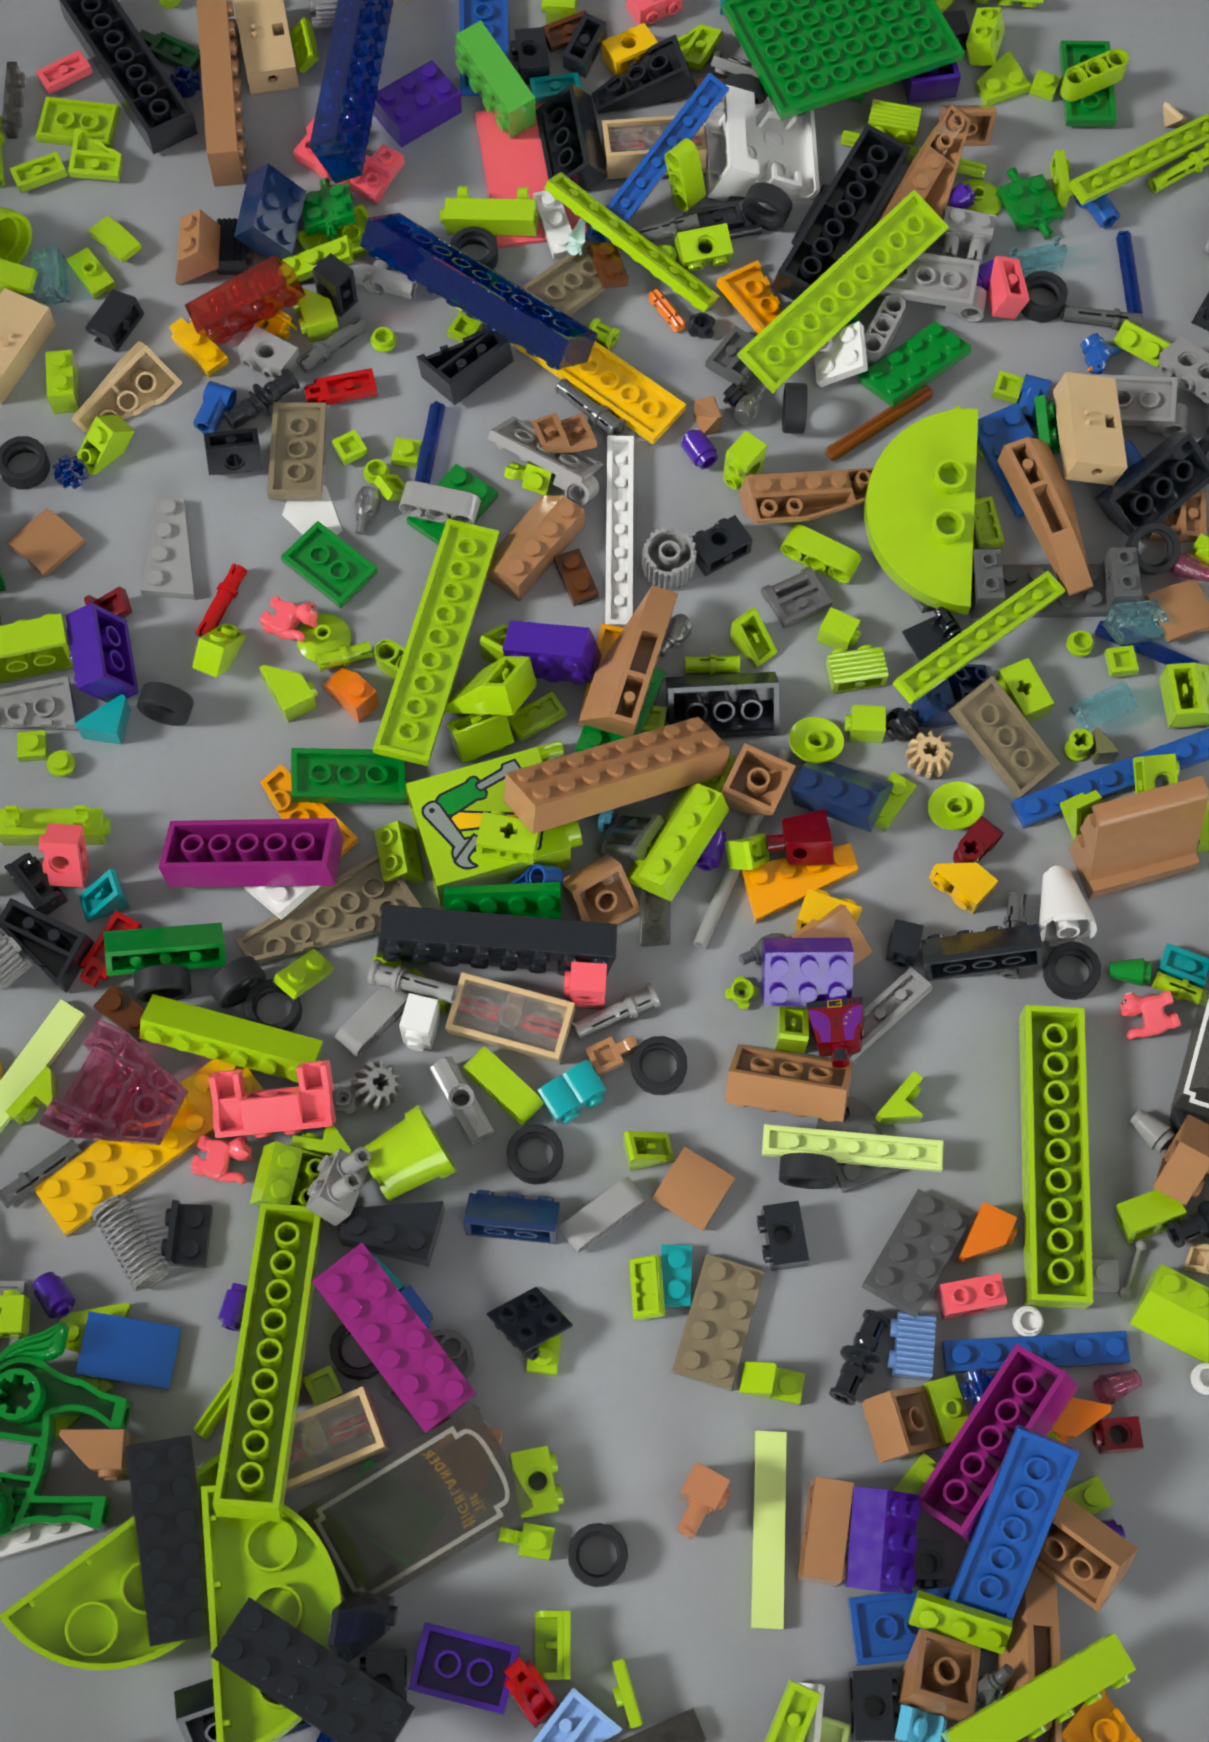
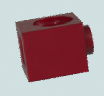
M1139 1416L1101 1419L1095 1423V1428H1092L1093 1443L1095 1447H1099L1100 1455L1137 1452L1144 1448ZM1111 1428H1116L1122 1433L1123 1439L1121 1444L1115 1443L1110 1438L1109 1432Z

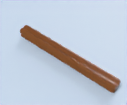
M925 385L896 407L892 408L890 406L828 446L825 452L826 456L831 461H835L930 400L933 395L932 389Z

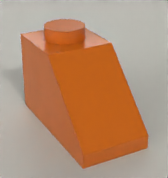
M341 668L321 685L358 723L379 706L377 691L356 672Z
M983 1202L976 1213L955 1262L963 1264L1001 1251L1006 1243L1011 1245L1018 1232V1228L1014 1227L1017 1217Z
M1072 1397L1050 1431L1066 1444L1067 1440L1077 1437L1110 1413L1112 1405Z

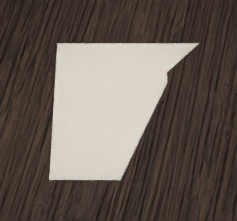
M324 484L322 500L286 501L282 516L302 535L317 521L336 535L342 532L331 497Z

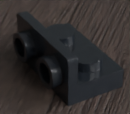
M172 1200L171 1208H167L165 1214V1226L169 1227L168 1236L163 1238L161 1245V1256L165 1257V1261L170 1266L206 1268L213 1207L211 1205L181 1204L179 1200Z

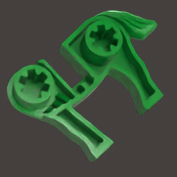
M59 1322L44 1331L18 1339L0 1354V1441L31 1446L25 1475L0 1472V1538L38 1525L61 1527L79 1524L97 1531L106 1532L112 1504L111 1498L107 1496H41L53 1458L56 1419L72 1415H84L102 1421L110 1429H124L127 1431L133 1405L126 1398L104 1393L86 1381L66 1376L45 1363L58 1358L65 1352L69 1327L63 1322Z

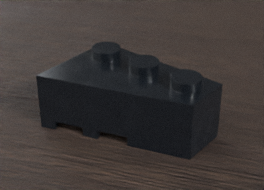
M493 326L462 338V343L448 347V345L439 347V352L429 356H425V354L416 356L421 377L453 405L459 403L514 362L510 340Z
M12 898L9 899L0 915V928L17 942L21 949L60 989L67 993L81 969L80 965L95 942L85 933Z
M444 1202L355 1207L351 1215L343 1220L338 1238L344 1246L355 1248L363 1243L369 1252L429 1267L445 1212Z

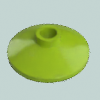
M970 179L962 182L964 186L970 184L976 195L972 199L974 205L966 210L992 215L998 214L1002 202L996 193L997 188L994 185L980 179Z
M318 614L316 620L318 626L316 628L306 624H302L299 628V631L305 635V640L303 642L297 640L298 648L305 658L315 663L318 661L315 659V654L336 650L340 645L345 647L351 645L352 637L349 626L336 615ZM322 632H327V633H328V634H327L326 636H324V637H321V636L318 635V634H320V633H322Z
M807 717L801 719L792 726L789 732L788 741L792 751L799 758L807 762L818 764L830 762L841 754L844 747V736L839 727L824 718Z
M961 781L950 782L940 786L932 793L928 801V813L931 820L937 826L953 831L963 830L972 826L981 818L985 808L984 798L980 790L970 783Z

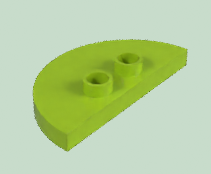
M973 408L939 412L913 423L900 432L878 458L871 473L864 504V522L870 547L878 563L890 579L903 591L920 602L936 609L944 607L950 613L968 615L971 608L978 409Z
M219 1453L195 1469L202 1526L201 1486L216 1485L220 1461ZM134 1515L0 1613V1620L7 1629L31 1650L51 1661L84 1670L104 1671L137 1666L170 1652L186 1641L181 1640L149 1646Z
M216 1485L201 1486L211 1654L249 1597L333 1652L327 1645L332 1609L343 1602L336 1570L317 1534L305 1520L285 1504L283 1506L281 1522L216 1517L213 1507ZM212 1658L217 1742H275L302 1720V1718Z

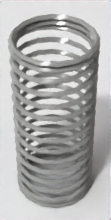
M115 1195L97 1205L92 1210L91 1216L97 1222L100 1232L104 1233L103 1237L107 1239L106 1243L113 1250V1255L117 1256L116 1260L120 1262L119 1266L127 1274L126 1278L130 1279L129 1283L132 1285L133 1290L142 1291L161 1281L169 1270L166 1265H162L163 1260L158 1259L160 1254L155 1253L156 1248H152L153 1242H148L150 1237L145 1236L147 1231L142 1230L144 1226L139 1225L140 1220L136 1219L137 1214L132 1213L133 1208H129L131 1203L127 1202L128 1198L126 1195ZM118 1200H122L119 1204L112 1207L108 1211L99 1214L104 1208H106L110 1204ZM131 1210L127 1215L113 1223L107 1224L111 1219L125 1211ZM134 1216L131 1220L122 1224L118 1228L110 1230L117 1223L125 1220L128 1217ZM133 1222H137L131 1228L125 1230L120 1234L113 1236L120 1229L126 1227L127 1225ZM140 1227V1229H139L138 1231H136L135 1233H133L132 1235L128 1236V1237L125 1238V1239H122V1240H120V1241H117L120 1237H122V1236L125 1235L126 1233L130 1232V1231L133 1230V1229H136V1228ZM144 1233L135 1241L120 1247L123 1243L133 1238L134 1236ZM147 1239L136 1248L123 1253L126 1249L136 1244L137 1242ZM146 1245H150L149 1247H147L145 1250H143L142 1252L138 1253L137 1255L132 1256V1257H130V1258H127V1257L130 1256L132 1253H134L136 1250H138V1249H140V1248H142V1247H144V1246H146ZM153 1250V1252H151V1253H150L148 1256H146L145 1258H143V1259H141V1260H139V1261H137V1262H135V1263L130 1264V1263L133 1262L135 1259H137L139 1256H141V1255H143V1254H145V1253H147V1252ZM154 1256H157L156 1258H154V1259H153L151 1262H149L148 1264H146V1265H144V1266H142V1267H140V1268H138V1269H135L138 1265H140V1264L143 1263L144 1261H146V1260H148V1259H150V1258H152V1257H154ZM157 1262H160L159 1264H157L155 1267H153V1268L150 1269L149 1271H147V1272H145V1273H143V1274L138 1275L141 1271H143V1270L146 1269L147 1267H149V1266H151V1265H153V1264H155V1263H157Z

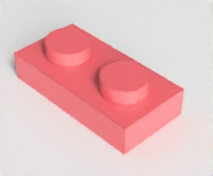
M80 50L36 71L38 79L49 94L93 73L91 65Z

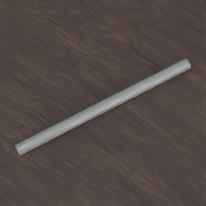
M779 749L776 757L789 762L791 753ZM750 814L739 839L757 834L765 815ZM729 864L725 869L693 941V944L698 948H707L741 871L730 869Z

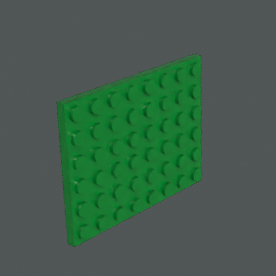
M729 0L722 3L723 13L781 120L964 59L965 52L935 0Z

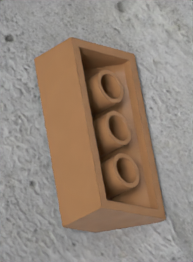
M542 495L497 546L486 579L520 602L552 565L554 557L560 555L584 528L585 510L565 496Z
M738 1044L728 1070L725 1102L733 1103L738 1107L751 1106L762 1108L767 1112L781 1111L792 1113L797 1117L811 1116L821 1118L827 1122H843L854 1063L850 1062L844 1068H836L832 1066L831 1059Z
M1063 1494L1035 1565L1099 1612L1128 1572L1138 1548Z

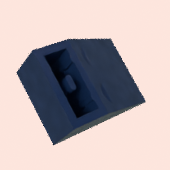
M965 665L911 704L912 710L918 716L917 721L919 725L917 727L940 728L958 724L948 710L989 678L986 665Z

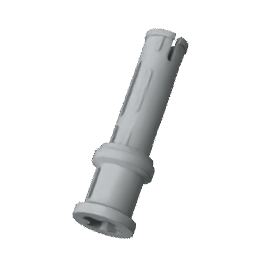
M378 959L373 961L368 973L369 985L375 986L380 984L387 986L393 992L406 990L449 1002V1004L455 1002L458 994L457 985H450L411 974L403 966L395 968L384 965Z
M648 983L644 989L631 995L626 993L621 997V1001L576 1022L574 1021L572 1025L578 1038L581 1040L583 1037L608 1027L628 1016L630 1018H637L638 1013L653 1006L658 1008L661 1005L651 983Z

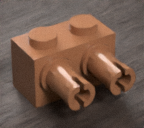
M696 1461L679 1495L680 1498L687 1501L688 1507L676 1531L692 1540L705 1515H713L716 1509L722 1511L732 1493V1490L727 1488L730 1480Z

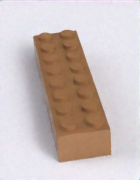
M196 0L206 148L214 186L245 184L244 173H248L247 158L245 157L247 148L245 137H241L245 133L244 118L240 117L244 112L242 97H238L242 93L240 77H237L241 70L239 57H235L239 53L238 39L233 37L238 34L236 18L231 19L234 16L233 2L228 0Z
M695 717L507 772L503 801L530 832L534 834L724 775L730 747L699 717Z

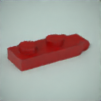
M372 368L317 378L313 381L314 384L304 387L307 403H326V406L378 396Z
M115 911L80 965L83 971L79 976V980L95 988L101 979L105 981L109 979L110 976H107L103 932L141 929L142 925L130 917Z
M517 1658L504 1670L508 1677L504 1682L505 1687L527 1720L535 1728L559 1707V1703L529 1660L524 1663L520 1658Z

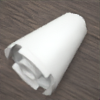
M1062 866L1049 868L1043 874L1039 916L1041 941L1043 943L1044 940L1048 941L1050 947L1056 948L1059 944L1066 942L1082 943V939L1088 935L1090 939L1093 938L1097 932V923L1071 871Z

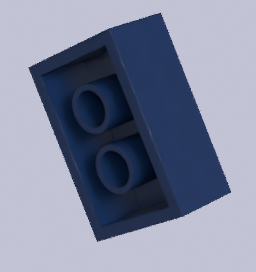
M269 163L248 174L234 237L272 264L292 255L307 191Z

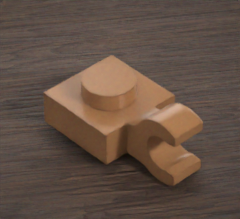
M634 1035L616 1044L612 1037H609L585 1048V1052L595 1072L600 1077L623 1066L622 1056L633 1054L639 1045Z

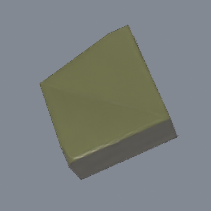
M1095 728L1092 732L1094 744L1090 749L1092 763L1094 765L1114 763L1119 754L1118 749L1100 728Z

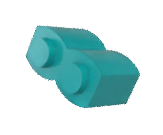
M587 1059L572 1067L563 1075L543 1085L537 1090V1093L555 1123L558 1124L563 1121L564 1124H568L579 1116L578 1111L588 1106L591 1109L604 1101L603 1096L606 1094V1087Z

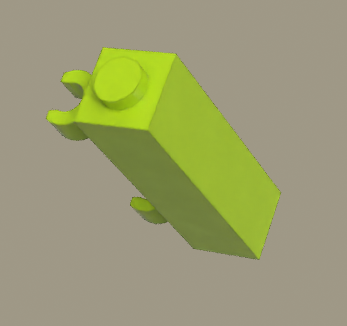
M458 186L457 198H445L444 208L440 209V223L444 224L447 235H455L458 231L467 227H479L486 229L493 236H537L538 207L536 199H530L528 187H518L517 199L471 198V195L468 194V186Z
M5 805V808H0V841L3 846L39 845L40 836L45 835L49 823L83 825L86 845H106V835L111 833V820L106 817L102 808H88L87 805H74V808H19L18 805Z

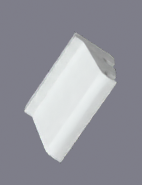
M726 85L729 87V92L704 123L707 145V197L726 202L730 196L745 197L750 186L755 183L765 182L781 188L788 194L791 200L807 201L815 198L820 192L814 110L808 111L803 116L796 115L781 120L769 97L763 103L755 104L754 92Z

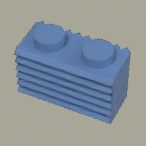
M899 1311L896 1319L891 1318L889 1337H894V1350H888L887 1368H892V1377L929 1381L932 1378L936 1315L919 1313L917 1318H914L904 1311Z

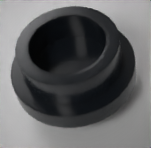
M742 383L730 385L723 393L726 396L723 402L734 407L740 398L747 394L743 389L745 386Z

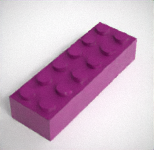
M336 818L170 821L159 869L169 887L335 886L344 837Z
M363 1243L359 1244L312 1280L314 1286L426 1435L476 1396L474 1389Z
M1016 1344L918 1493L921 1510L970 1543L1016 1426L1020 1425L1047 1436L1079 1386L1066 1372Z

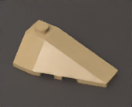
M138 341L120 359L71 420L87 435L96 416L119 415L123 420L143 413L142 411L164 402L183 382L146 344Z

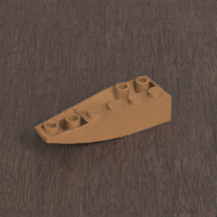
M953 105L949 106L904 173L872 228L913 190L927 202L941 219L943 218L970 127L971 119Z
M1026 437L1004 445L998 458V463L1055 574L1066 590L1067 597L1091 589L1093 583L1070 486L1067 480L1064 479V475L1047 442Z
M874 468L747 475L738 492L744 516L756 524L810 521L864 504L869 480Z
M651 586L595 671L579 720L580 724L624 737L634 736L676 604L677 592Z
M1036 1565L1033 1568L1014 1615L1013 1628L1003 1655L999 1653L996 1655L993 1671L997 1672L1004 1664H1009L1014 1670V1675L1007 1681L1003 1696L1061 1662L1056 1580ZM1055 1718L1045 1724L1047 1728L1045 1733L1032 1740L1027 1735L1017 1742H1062V1722L1058 1723Z

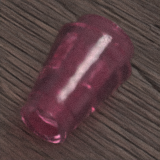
M1187 551L1180 553L1177 563L1170 569V572L1175 573L1176 577L1204 582L1209 581V565Z
M1136 1369L1102 1374L1093 1382V1389L1098 1400L1103 1404L1109 1403L1111 1405L1142 1386L1141 1376Z

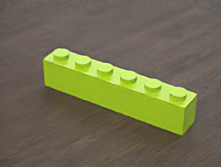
M154 994L140 1021L139 1039L205 1056L209 1059L234 1064L238 1067L256 1070L264 1074L285 1078L297 1083L299 1082L296 1068L300 1063L321 1060L322 1040Z
M1115 1633L1107 1634L945 1730L941 1735L945 1742H1017L1027 1735L1032 1740L1047 1731L1045 1724L1055 1718L1060 1723L1075 1714L1073 1708L1084 1702L1086 1706H1089L1103 1697L1101 1691L1110 1685L1115 1690L1131 1681L1129 1674L1137 1669Z

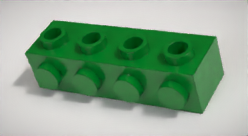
M222 922L103 932L107 976L135 974V972L142 968L160 964L182 965L188 969L226 966Z

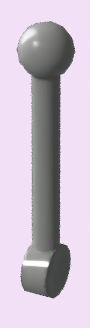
M1142 1239L1137 1240L1135 1243L1137 1250L1125 1286L1119 1290V1296L1124 1300L1132 1296L1130 1287L1142 1251H1145L1147 1248L1146 1241Z

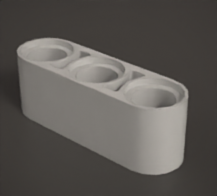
M890 294L885 297L865 333L868 367L885 356L902 324L906 301L900 295Z
M408 481L405 484L398 508L405 515L446 524L447 518L474 524L481 500L478 496L469 492L418 481Z
M381 985L342 1025L336 1033L335 1039L357 1058L362 1056L403 1014L408 995L411 992L406 990L393 992L390 987Z
M626 1177L567 1219L559 1227V1230L574 1250L580 1253L638 1211L647 1200L631 1179Z

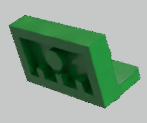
M1045 395L1036 396L1034 401L1039 440L1047 442L1053 455L1061 453L1055 403Z

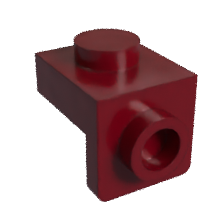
M120 586L98 599L91 595L84 597L86 605L94 603L121 618L133 613L126 589Z

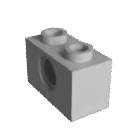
M256 325L253 326L237 347L241 364L249 370L254 369L263 374L269 381H273L283 374L285 368H288L293 374L299 366L297 363V359L300 357L298 347Z

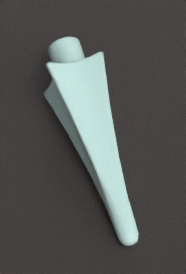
M580 218L575 228L568 235L569 242L564 250H568L570 255H582L586 221L583 218Z

